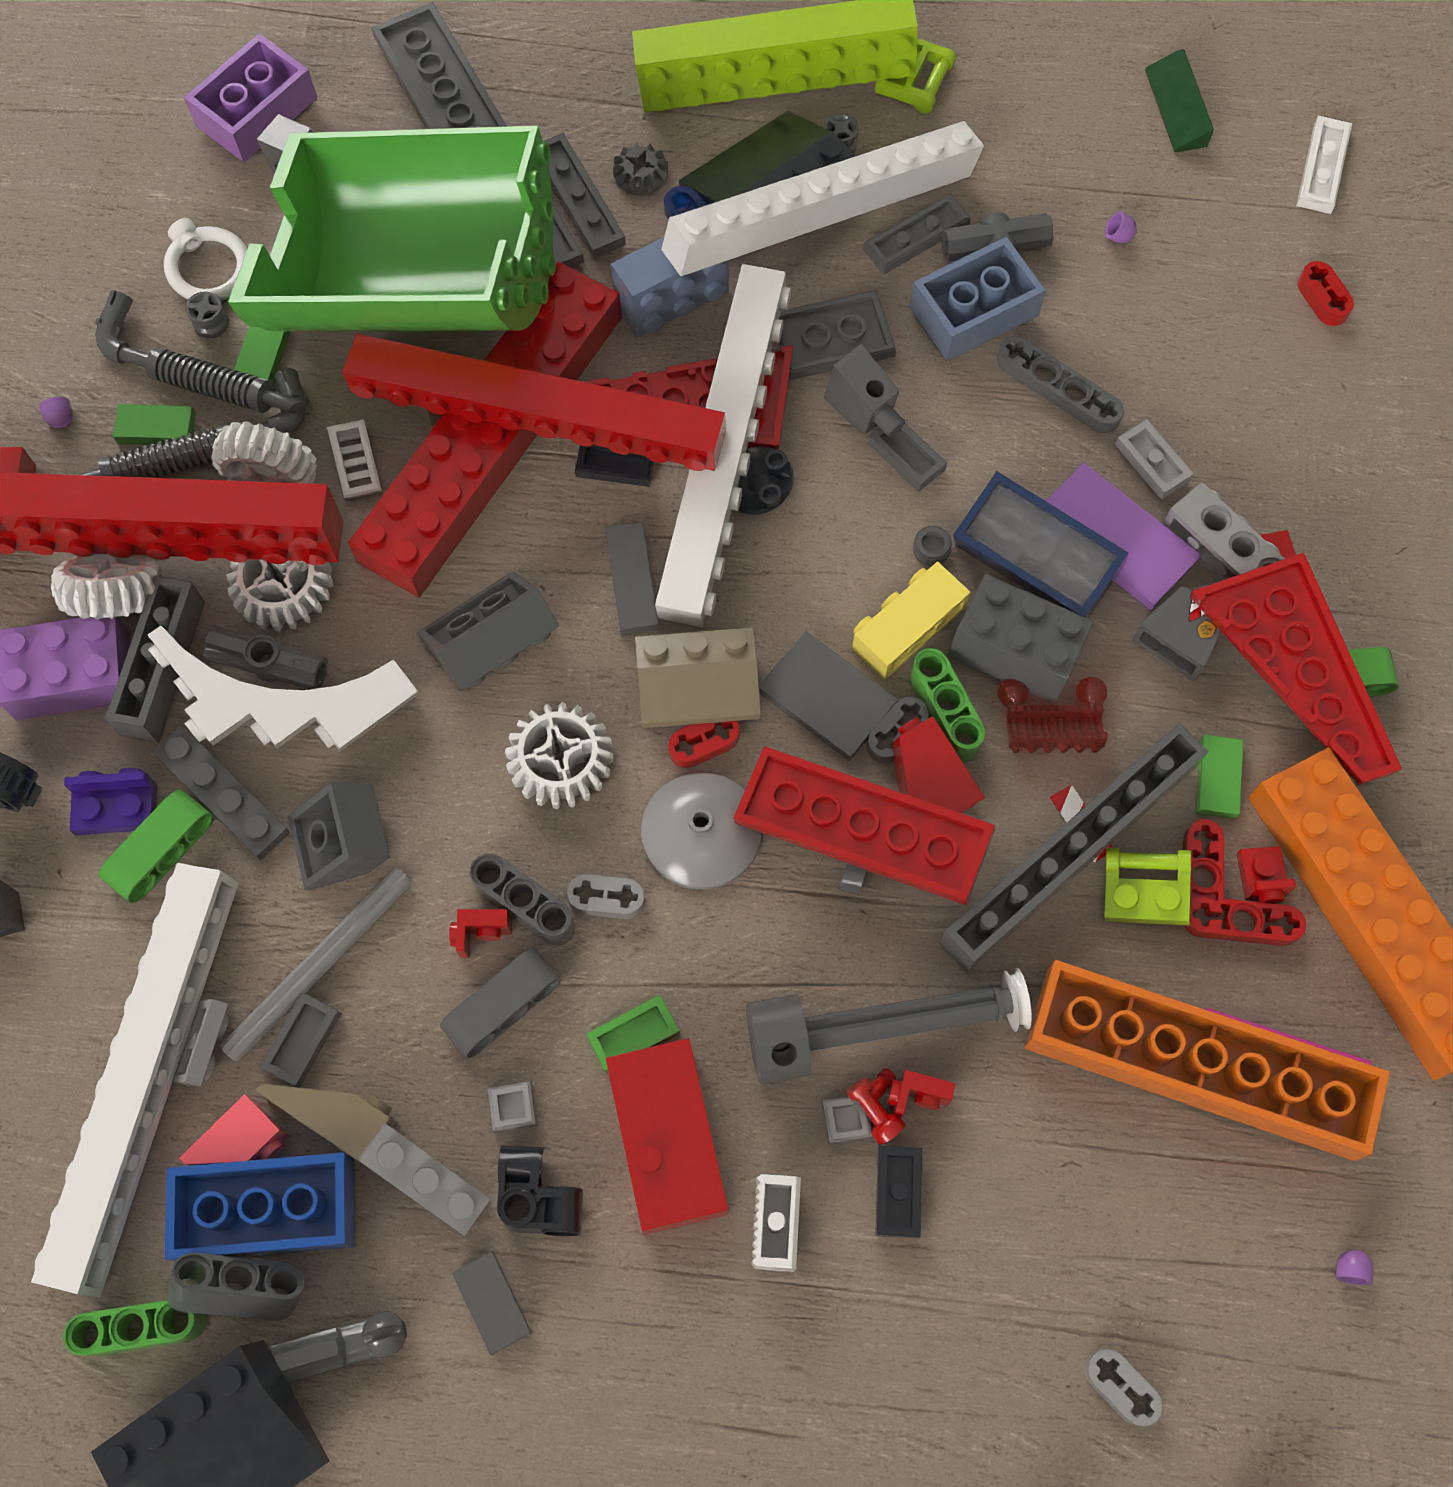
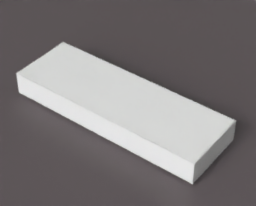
M1323 116L1317 117L1313 127L1296 206L1328 214L1332 213L1336 203L1352 123Z

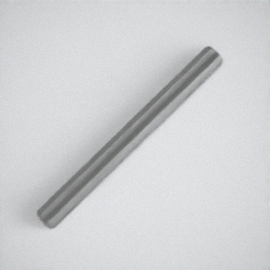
M394 868L221 1043L222 1051L232 1060L239 1061L297 1002L301 993L305 994L411 886L410 878L402 870Z

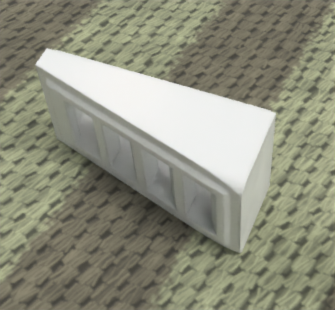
M364 419L327 427L344 499L349 500L382 492ZM361 438L362 443L340 447V442ZM364 451L365 456L343 460V455ZM364 464L368 466L367 470L346 473V468ZM367 477L371 478V484L350 488L349 481Z

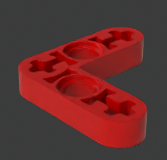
M1199 819L1188 828L1183 838V850H1191L1190 925H1183L1187 932L1200 938L1277 946L1290 945L1302 937L1306 930V920L1301 911L1295 907L1224 899L1223 830L1216 822L1209 819ZM1201 831H1205L1206 838L1213 840L1205 849V858H1197L1202 853V842L1194 838ZM1196 868L1207 869L1213 876V885L1209 888L1198 886L1193 880V870ZM1202 908L1206 916L1218 917L1223 913L1222 909L1225 910L1223 920L1213 919L1206 923L1205 926H1201L1200 919L1193 917V914ZM1244 911L1251 915L1254 921L1252 931L1244 932L1235 926L1233 922L1235 912ZM1283 917H1286L1287 924L1294 927L1287 935L1284 934L1282 927L1272 925L1268 926L1264 933H1262L1265 922L1277 923Z

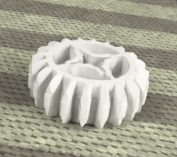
M232 422L231 425L223 426L222 431L215 438L212 447V465L221 476L227 477L228 481L313 484L317 474L315 472L317 458L311 453L312 450L309 447L303 446L302 441L299 439L291 438L289 433L279 432L275 427L272 429L264 427L261 423L253 425L250 422H243V424Z
M92 554L89 557L74 556L72 560H65L53 569L51 591L59 610L66 612L67 615H79L82 619L95 617L97 620L105 617H110L111 619L116 616L128 617L130 613L142 612L147 595L152 594L155 589L152 581L154 575L162 577V573L159 572V566L155 563V559L146 555H131L129 558H117L109 554Z
M248 559L242 563L230 561V567L233 572L226 574L227 582L230 585L227 588L228 595L231 600H234L233 606L238 613L243 614L247 622L251 624L256 622L259 628H262L264 631L272 625L274 630L280 633L285 623H288L291 629L296 630V621L300 619L310 624L311 618L309 613L314 611L322 614L323 608L319 602L330 601V594L327 589L333 587V579L330 576L332 574V567L329 562L316 566L303 561H286L283 564H273L265 560ZM273 574H277L280 580L283 579L287 588H284L280 582H277ZM303 583H305V585L303 586V588L298 592L299 587H300Z
M563 702L558 706V711L552 712L550 705L545 704L543 715L539 716L537 712L530 710L529 717L531 722L527 723L518 720L517 727L520 733H510L509 741L513 746L505 749L506 757L511 760L506 764V768L509 774H514L512 778L513 785L516 788L523 787L522 793L525 798L529 799L536 794V802L540 806H543L548 798H551L552 806L555 809L560 807L561 799H567L569 807L573 808L576 805L575 796L580 795L583 800L589 801L591 797L588 788L601 791L602 782L599 778H609L610 769L606 765L611 764L614 758L613 753L607 750L612 747V741L610 737L604 736L606 733L604 724L595 725L596 717L592 712L582 717V708L577 705L569 713L566 704ZM560 731L576 733L585 740L565 738L561 735ZM547 734L546 743L534 749V753L529 754L534 744ZM555 743L559 744L560 751H564V769H561L559 760H555ZM586 757H590L586 767L578 775L571 778L573 768L577 764L585 762ZM539 770L540 773H554L560 781L543 779L533 773V771Z

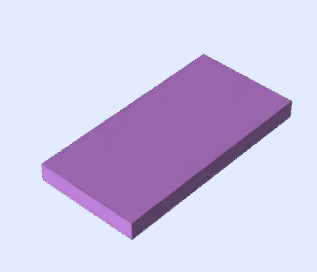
M1085 463L1046 500L1049 504L1129 552L1127 562L1114 582L1151 611L1202 556V554Z

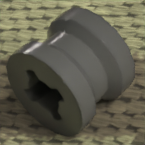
M836 113L828 117L824 128L832 131L855 153L859 130L857 120L847 113Z
M208 291L198 292L188 299L185 311L198 335L204 338H216L227 330L229 318L225 309H223L220 298L215 293Z

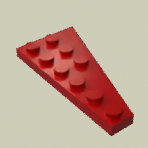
M793 345L780 347V351L772 352L775 353L773 372L771 376L765 375L763 386H767L764 408H757L754 418L759 420L757 437L755 442L748 443L747 448L765 446L779 450ZM718 358L666 367V371L647 374L646 371L632 373V377L610 380L606 377L583 382L705 408Z
M1304 552L1191 592L1190 598L1325 748L1329 747L1342 767L1359 786L1398 773L1402 769Z

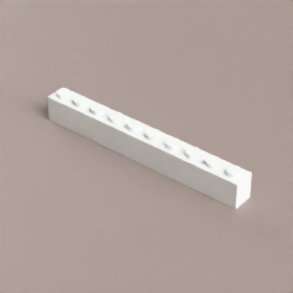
M965 121L670 217L661 250L678 274L684 276L970 177L984 145Z
M746 264L741 266L705 407L725 412L726 434L715 471L707 469L702 471L689 470L655 603L658 619L703 628L706 615H713L716 593H712L714 580L721 581L725 558L720 556L723 544L730 545L734 523L729 522L732 510L738 511L742 497V488L738 487L740 475L747 476L751 454L746 453L749 442H755L758 433L759 420L754 418L757 408H764L767 395V386H763L765 375L771 376L774 368L775 353H772L771 349L773 342L779 343L783 330V320H779L781 309L788 310L791 288L786 287V272Z
M177 863L173 875L167 882L166 896L159 915L154 919L152 936L146 953L139 962L138 976L134 988L125 1002L124 1016L118 1034L113 1038L110 1045V1057L104 1074L96 1085L95 1100L89 1117L81 1128L79 1146L74 1160L66 1171V1183L58 1205L51 1214V1226L43 1249L36 1257L32 1283L79 1295L101 1297L239 884L220 870Z

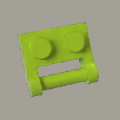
M917 38L916 76H908L901 79H877L875 93L911 104L918 112L928 114L936 103L935 95L946 72L952 69L956 61V54L949 48ZM928 60L934 62L935 66L922 90L914 86Z
M1107 848L1105 922L1190 925L1191 850H1178V854L1120 852V848ZM1120 868L1178 870V881L1121 879Z

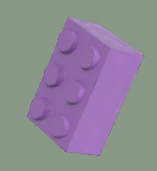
M259 33L184 97V100L195 126L242 162H245L261 148L257 138L278 114L293 120L317 99V94L309 69Z
M118 616L113 619L105 617L99 620L95 619V617L86 619L73 618L0 630V706L15 720L110 705L130 647V631Z

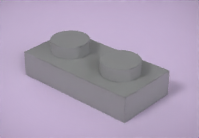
M1148 419L1122 434L1116 440L1115 446L1160 499L1165 498L1190 482L1194 475Z
M214 999L199 1001L173 1083L187 1087H201L203 1080L206 1081L210 1077L215 1064V1057L212 1056L216 1039L222 1038L228 1025V1015H225L227 1003Z

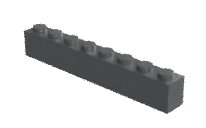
M1179 723L947 928L939 942L940 945L967 973L971 971L1195 770L1209 751Z

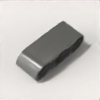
M483 854L473 860L469 875L477 892L483 898L499 909H508L515 921L548 944L560 946L572 939L575 933V922L570 908L563 901L495 854ZM486 871H500V876L494 883L484 884L481 882V877ZM528 892L533 895L531 903L527 906L516 907L513 905V900L519 893ZM561 915L566 918L564 926L559 930L550 931L545 928V923L551 916Z
M535 948L528 949L453 1009L442 1020L440 1028L462 1055L469 1059L481 1052L555 990L561 979Z
M187 1253L180 1256L173 1265L166 1288V1299L170 1306L182 1312L279 1321L290 1317L295 1311L305 1285V1276L300 1268L288 1262L204 1253ZM191 1279L196 1281L198 1285L189 1286L181 1280ZM238 1284L244 1290H233L227 1285ZM273 1289H284L289 1295L277 1294Z

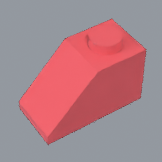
M244 1094L179 1159L188 1166L274 1159L282 1152L284 1148L282 1143L289 1135L256 1100Z

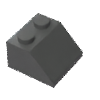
M330 782L288 815L304 890H313L368 874L390 858L388 843L384 836L379 806L375 799L372 784Z

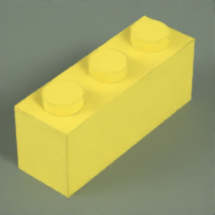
M938 561L928 570L922 568L916 572L910 579L908 588L901 594L898 592L891 594L881 606L882 610L873 618L870 616L865 617L853 631L852 650L884 681L966 609L971 592Z

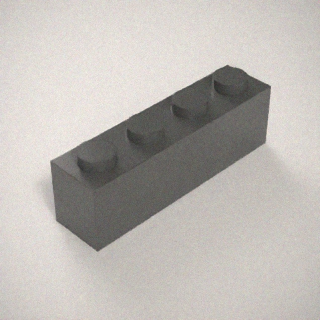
M154 575L152 580L155 585L154 592L147 595L105 720L120 736L159 743L177 688L173 681L180 676L170 664L163 669L148 649L155 644L148 634L162 626L184 650L189 652L205 601L192 582Z

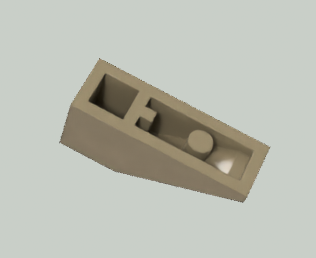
M260 1084L255 1090L358 1162H360L358 1157L383 1123H386L393 1129L398 1124L388 1116L392 1108L372 1094L365 1101L353 1093Z

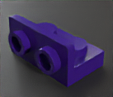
M123 768L119 770V773L115 774L83 771L78 776L65 777L64 786L71 792L70 832L75 836L135 831L156 809L157 784L146 772L138 768Z

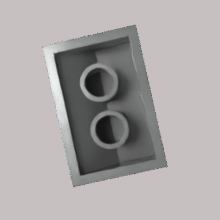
M512 571L426 626L417 634L448 678L462 690L465 687L470 688L481 683L485 679L486 674L494 668L510 664L518 657V653L528 646L544 642L551 635L550 632L559 627L538 588Z

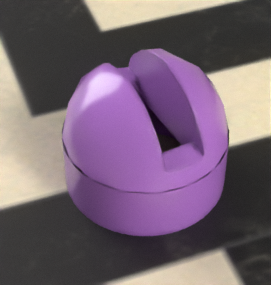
M1121 211L1116 212L1107 223L1105 236L1116 243H1127L1136 235V222L1131 216Z
M52 397L44 400L39 405L42 418L48 425L54 428L66 427L73 418L72 408L69 399L66 397Z
M1360 1250L1346 1251L1338 1258L1335 1278L1351 1284L1372 1285L1374 1272L1372 1261L1367 1254Z

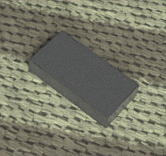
M906 423L892 437H888L880 427L869 435L868 444L918 492L946 470L947 462Z
M301 993L259 1068L300 1088L341 1013Z
M491 1251L452 1273L490 1355L496 1354L532 1333L494 1252Z

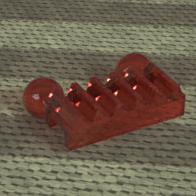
M1097 677L1082 679L1076 687V698L1081 705H1023L1029 696L1027 686L1016 679L1009 678L1003 680L998 687L997 696L999 701L1007 707L1006 723L1009 748L1012 749L1013 753H1018L1023 748H1027L1029 753H1034L1038 748H1043L1045 753H1050L1054 748H1059L1061 753H1066L1070 748H1075L1077 753H1081L1086 748H1091L1093 753H1097L1105 747L1108 739L1107 732L1103 730L1102 715L1104 708L1101 705L1106 700L1108 693L1105 683Z

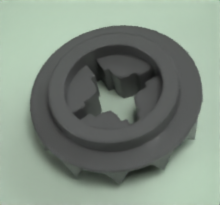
M636 142L633 148L623 147L621 154L614 156L613 176L617 184L629 192L648 193L656 190L665 182L668 176V161L664 158L663 151L654 150L651 143L647 147H640ZM646 161V167H642L635 175L634 165L638 166L641 162Z

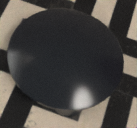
M765 446L750 447L746 450V453L751 454L747 476L740 475L738 487L742 488L738 512L758 515L774 510L786 500L793 486L794 474L791 464L783 451Z

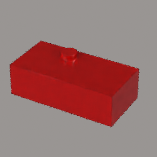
M690 1039L606 1057L643 1234L648 1235L727 1216V1201Z

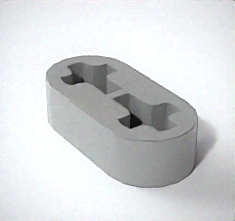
M580 875L574 878L567 888V898L572 909L582 915L632 919L641 913L645 905L644 891L641 885L635 880L628 878ZM584 886H591L592 893L603 895V898L590 897L588 904H582L580 897L575 894L583 892ZM624 890H631L632 897L637 898V901H631L629 908H622L620 900L609 899V896L620 897L623 896Z
M1103 1349L1097 1350L1088 1356L1084 1367L1087 1381L1126 1422L1131 1425L1145 1427L1151 1426L1158 1421L1162 1414L1163 1405L1161 1397L1122 1355L1114 1350ZM1098 1360L1102 1362L1113 1360L1115 1366L1112 1372L1122 1382L1119 1386L1110 1379H1103L1101 1381L1098 1379L1097 1375L1100 1373V1368L1097 1365ZM1127 1389L1135 1396L1142 1397L1145 1394L1149 1398L1145 1404L1149 1410L1147 1416L1141 1413L1135 1415L1131 1413L1134 1403L1124 1393Z

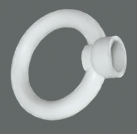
M182 218L174 222L168 230V236L172 243L164 257V273L170 286L186 299L203 291L215 293L221 301L230 298L247 251L246 245L234 233L223 228L212 226L197 227L190 218ZM202 241L220 242L229 247L236 257L237 266L233 276L226 283L215 288L203 289L188 284L179 272L178 264L184 251H195L200 247Z

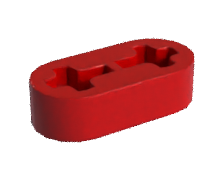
M1313 261L1305 265L1298 278L1297 286L1318 319L1328 326H1339L1346 322L1354 308V300L1333 268L1322 261Z
M738 721L690 724L677 730L672 734L668 743L670 759L679 767L690 768L730 751L739 741L740 728ZM721 725L724 730L730 728L728 739L723 740L720 735L707 739L715 734V727ZM681 741H686L688 745L701 741V743L692 747V755L687 756L684 751L677 753L680 749L679 743Z

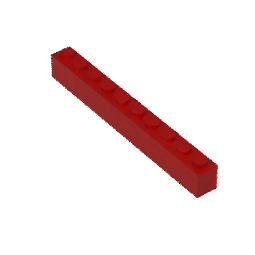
M358 333L355 335L342 371L350 391L361 398H382L398 406L407 407L414 405L423 407L434 414H455L475 423L487 421L512 431L524 429L533 431L544 438L560 437L569 439L585 447L597 445L609 448L611 451L621 455L629 453L643 455L651 461L658 463L666 461L683 464L688 469L694 471H702L704 469L716 470L726 434L725 412Z

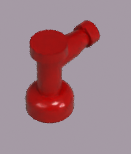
M888 1068L882 1069L877 1078L871 1082L867 1078L859 1080L846 1092L852 1101H858L874 1123L871 1134L878 1145L884 1144L896 1137L906 1126L899 1115L894 1113L888 1114L878 1101L885 1093L887 1087L891 1086L893 1079L896 1080L894 1072Z

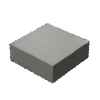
M530 1081L488 1088L494 1133L537 1126L532 1084Z
M849 1096L822 1100L829 1145L870 1139L872 1137L869 1116L857 1100L852 1101Z

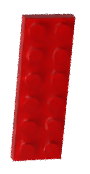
M766 746L763 747L733 817L736 824L963 905L968 903L995 832V825Z

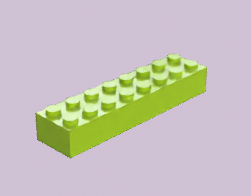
M854 0L632 31L635 65L644 113L689 106L696 107L711 103L731 102L755 97L762 98L777 94L798 93L821 88H834L850 84H864L882 78L887 80L916 76L918 24L913 0Z

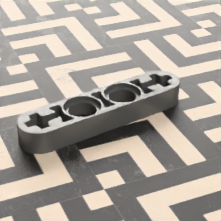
M1012 336L1002 342L997 362L1004 372L1095 431L1109 433L1118 428L1124 414V407L1118 398L1022 337ZM1016 351L1021 354V357L1016 356L1014 359L1009 357V354L1013 355ZM1030 360H1033L1029 370H1027L1025 366H1029ZM1041 368L1049 369L1053 372L1055 378L1050 381L1040 380L1036 376L1035 371ZM1069 388H1078L1084 393L1085 398L1080 401L1071 400L1067 397L1065 391ZM1093 399L1095 403H1092L1090 409H1087L1090 400ZM1106 410L1112 413L1111 415L1106 416V418H1103L1099 415L1100 413H1104Z

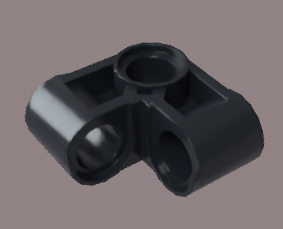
M501 1146L498 1160L499 1187L497 1213L504 1225L517 1233H538L550 1236L581 1235L583 1189L567 1186L542 1188V1158L545 1147ZM522 1199L530 1203V1211L526 1218L520 1221H513L508 1218V1210L513 1202Z

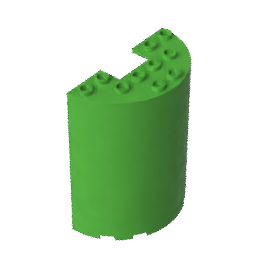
M539 126L289 133L270 185V189L284 213L274 246L269 255L263 244L248 245L228 303L246 324L251 327H259L264 331L523 330L535 320L542 304L547 303L549 276H553L556 269L555 257L552 253L554 223L551 179L548 166L551 157L549 144L543 142Z

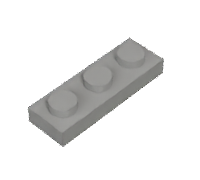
M383 1123L358 1157L361 1163L463 1236L467 1234L490 1201V1198L386 1123Z

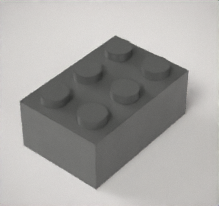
M985 574L956 630L947 656L1052 704H1056L1094 621Z

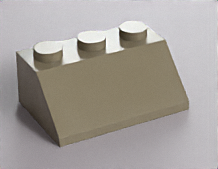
M753 627L635 637L642 728L761 719Z

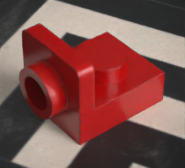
M1281 846L1240 849L1236 853L1245 900L1259 899V902L1276 904L1285 901V897L1296 888L1295 879H1287Z
M457 909V922L450 923V946L456 947V952L461 958H470L471 935H476V939L483 941H496L501 939V935H512V917L508 909Z
M905 1070L901 1081L893 1079L887 1104L894 1106L893 1113L900 1117L904 1114L908 1096L914 1097V1104L939 1110L940 1105L948 1106L952 1101L956 1083Z

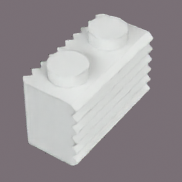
M761 1174L756 1179L757 1187L755 1193L757 1196H755L756 1205L754 1209L756 1214L754 1215L755 1223L753 1226L755 1230L753 1238L755 1241L752 1244L755 1250L752 1251L754 1259L751 1265L754 1269L795 1272L801 1177Z

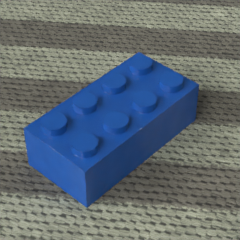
M344 1152L167 1168L165 1260L175 1262L180 1256L187 1253L252 1257L356 1247L354 1158Z

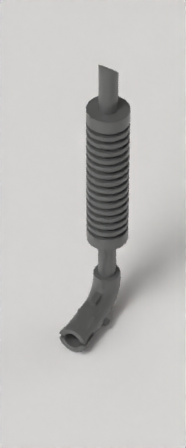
M110 291L100 318L96 319V343L102 354L120 364L129 362L145 367L146 373L151 379L261 413L267 412L271 406L289 412H296L308 404L307 401L275 392V385L267 379L161 347L154 348L150 353L130 348L128 343L120 341L119 337L133 299L122 292Z
M285 368L288 381H285L282 369L275 374L274 378L279 393L309 402L308 397L303 396L299 375L296 370ZM305 407L296 412L280 409L279 414L268 417V421L261 424L271 429L275 427L277 431L282 433H292L302 423L305 416ZM229 423L217 425V430L214 427H210L209 432L207 429H203L202 434L196 431L194 432L195 436L189 433L187 438L185 435L180 436V440L175 437L172 438V442L170 439L165 440V444L162 441L158 442V446L153 443L150 444V448L147 445L143 446V450L139 447L135 448V452L128 450V454L121 452L120 456L119 454H114L113 458L111 456L98 459L99 469L78 475L151 478L152 476L153 478H159V474L161 477L166 476V471L169 475L173 474V469L175 472H180V468L187 470L188 465L190 468H194L195 463L197 466H202V461L205 464H209L215 438L218 437L223 426H227Z

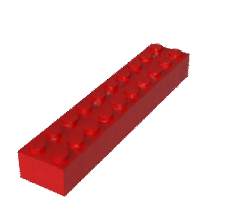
M558 261L554 275L549 276L548 301L546 304H542L535 320L523 330H506L484 361L578 380L622 319L620 293ZM443 414L348 541L356 562L420 598L536 438L537 434L524 429L507 430L496 423L487 421L475 423L455 414Z
M0 472V553L12 554L15 551H32L39 555L65 552L80 557H89L92 554H109L117 558H129L131 555H146L158 560H166L173 556L187 557L195 561H206L209 558H225L237 563L254 559L265 560L273 564H283L286 561H303L316 566L323 565L326 562L338 563L344 521L327 484Z

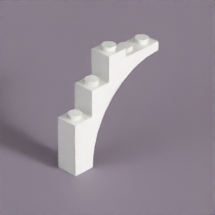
M162 626L148 634L155 644L148 649L163 669L170 664L180 677L173 682L188 701L194 696L198 699L184 709L191 718L185 722V725L199 742L207 738L213 746L253 718L256 722L250 728L264 746L271 741L278 749L317 721L319 726L314 731L328 749L335 744L341 752L415 698L418 693L394 659L366 676L337 686L311 690L270 689L238 681L208 667L184 650Z

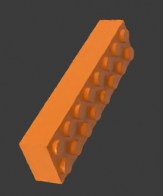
M1328 747L1261 782L1249 795L1248 799L1278 845L1281 846V850L1434 1081L1453 1073V929Z
M1054 960L1046 970L1032 1018L1031 1028L1024 1045L1026 1050L1352 1161L1372 1155L1390 1071L1058 960Z

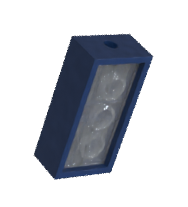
M998 471L995 472L953 534L955 545L1035 596L1085 618H1089L1126 564L1129 552Z

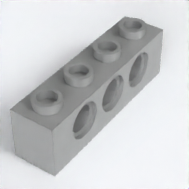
M1203 482L1171 507L1163 522L1164 526L1202 554L1199 562L1219 581L1285 559L1274 544L1265 541L1252 529L1250 522L1246 518L1237 515L1225 504L1224 499L1218 492L1210 490ZM1205 524L1214 526L1218 531L1209 529ZM1233 550L1242 552L1245 557L1238 556Z

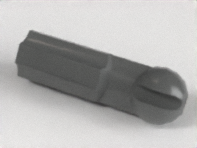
M383 1311L364 1320L273 1345L269 1348L289 1384L373 1358L390 1357L396 1354L404 1345L407 1331L404 1321L397 1314Z

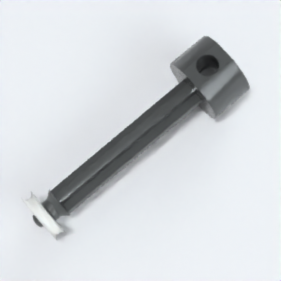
M1017 967L1012 975L1005 969L1002 971L1001 989L989 985L986 988L804 1017L803 1008L797 994L746 1003L751 1052L757 1079L760 1084L811 1075L810 1051L994 1020L998 1022L1005 1014L1012 1030L1015 1032L1018 1031L1019 1025H1024L1029 1030L1032 1022L1028 988L1022 972Z

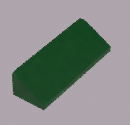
M1181 49L1147 66L1145 69L1174 153L1208 147L1214 131L1184 49Z

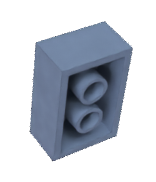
M1006 236L914 281L909 308L946 361L1039 316L1046 290Z
M663 237L611 263L613 290L620 293L622 318L635 337L638 338L645 333L657 331L663 324L677 317L688 315L694 308L708 301H715L721 298L725 292L729 291V260L680 276L661 250L664 241Z

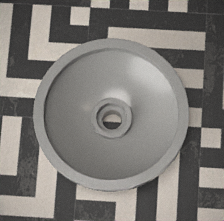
M704 772L682 775L663 785L646 806L641 824L644 851L656 871L676 885L696 890L718 888L741 876L755 859L761 841V832L736 824L733 819L745 790L724 776ZM698 817H704L708 820V824L701 828L695 826L693 822Z

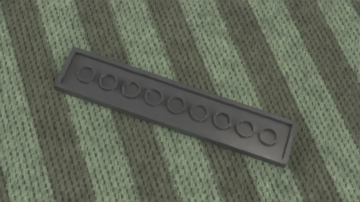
M433 2L371 27L377 44L427 129L507 127ZM553 204L552 253L556 263L559 261L571 268L584 262L583 252Z

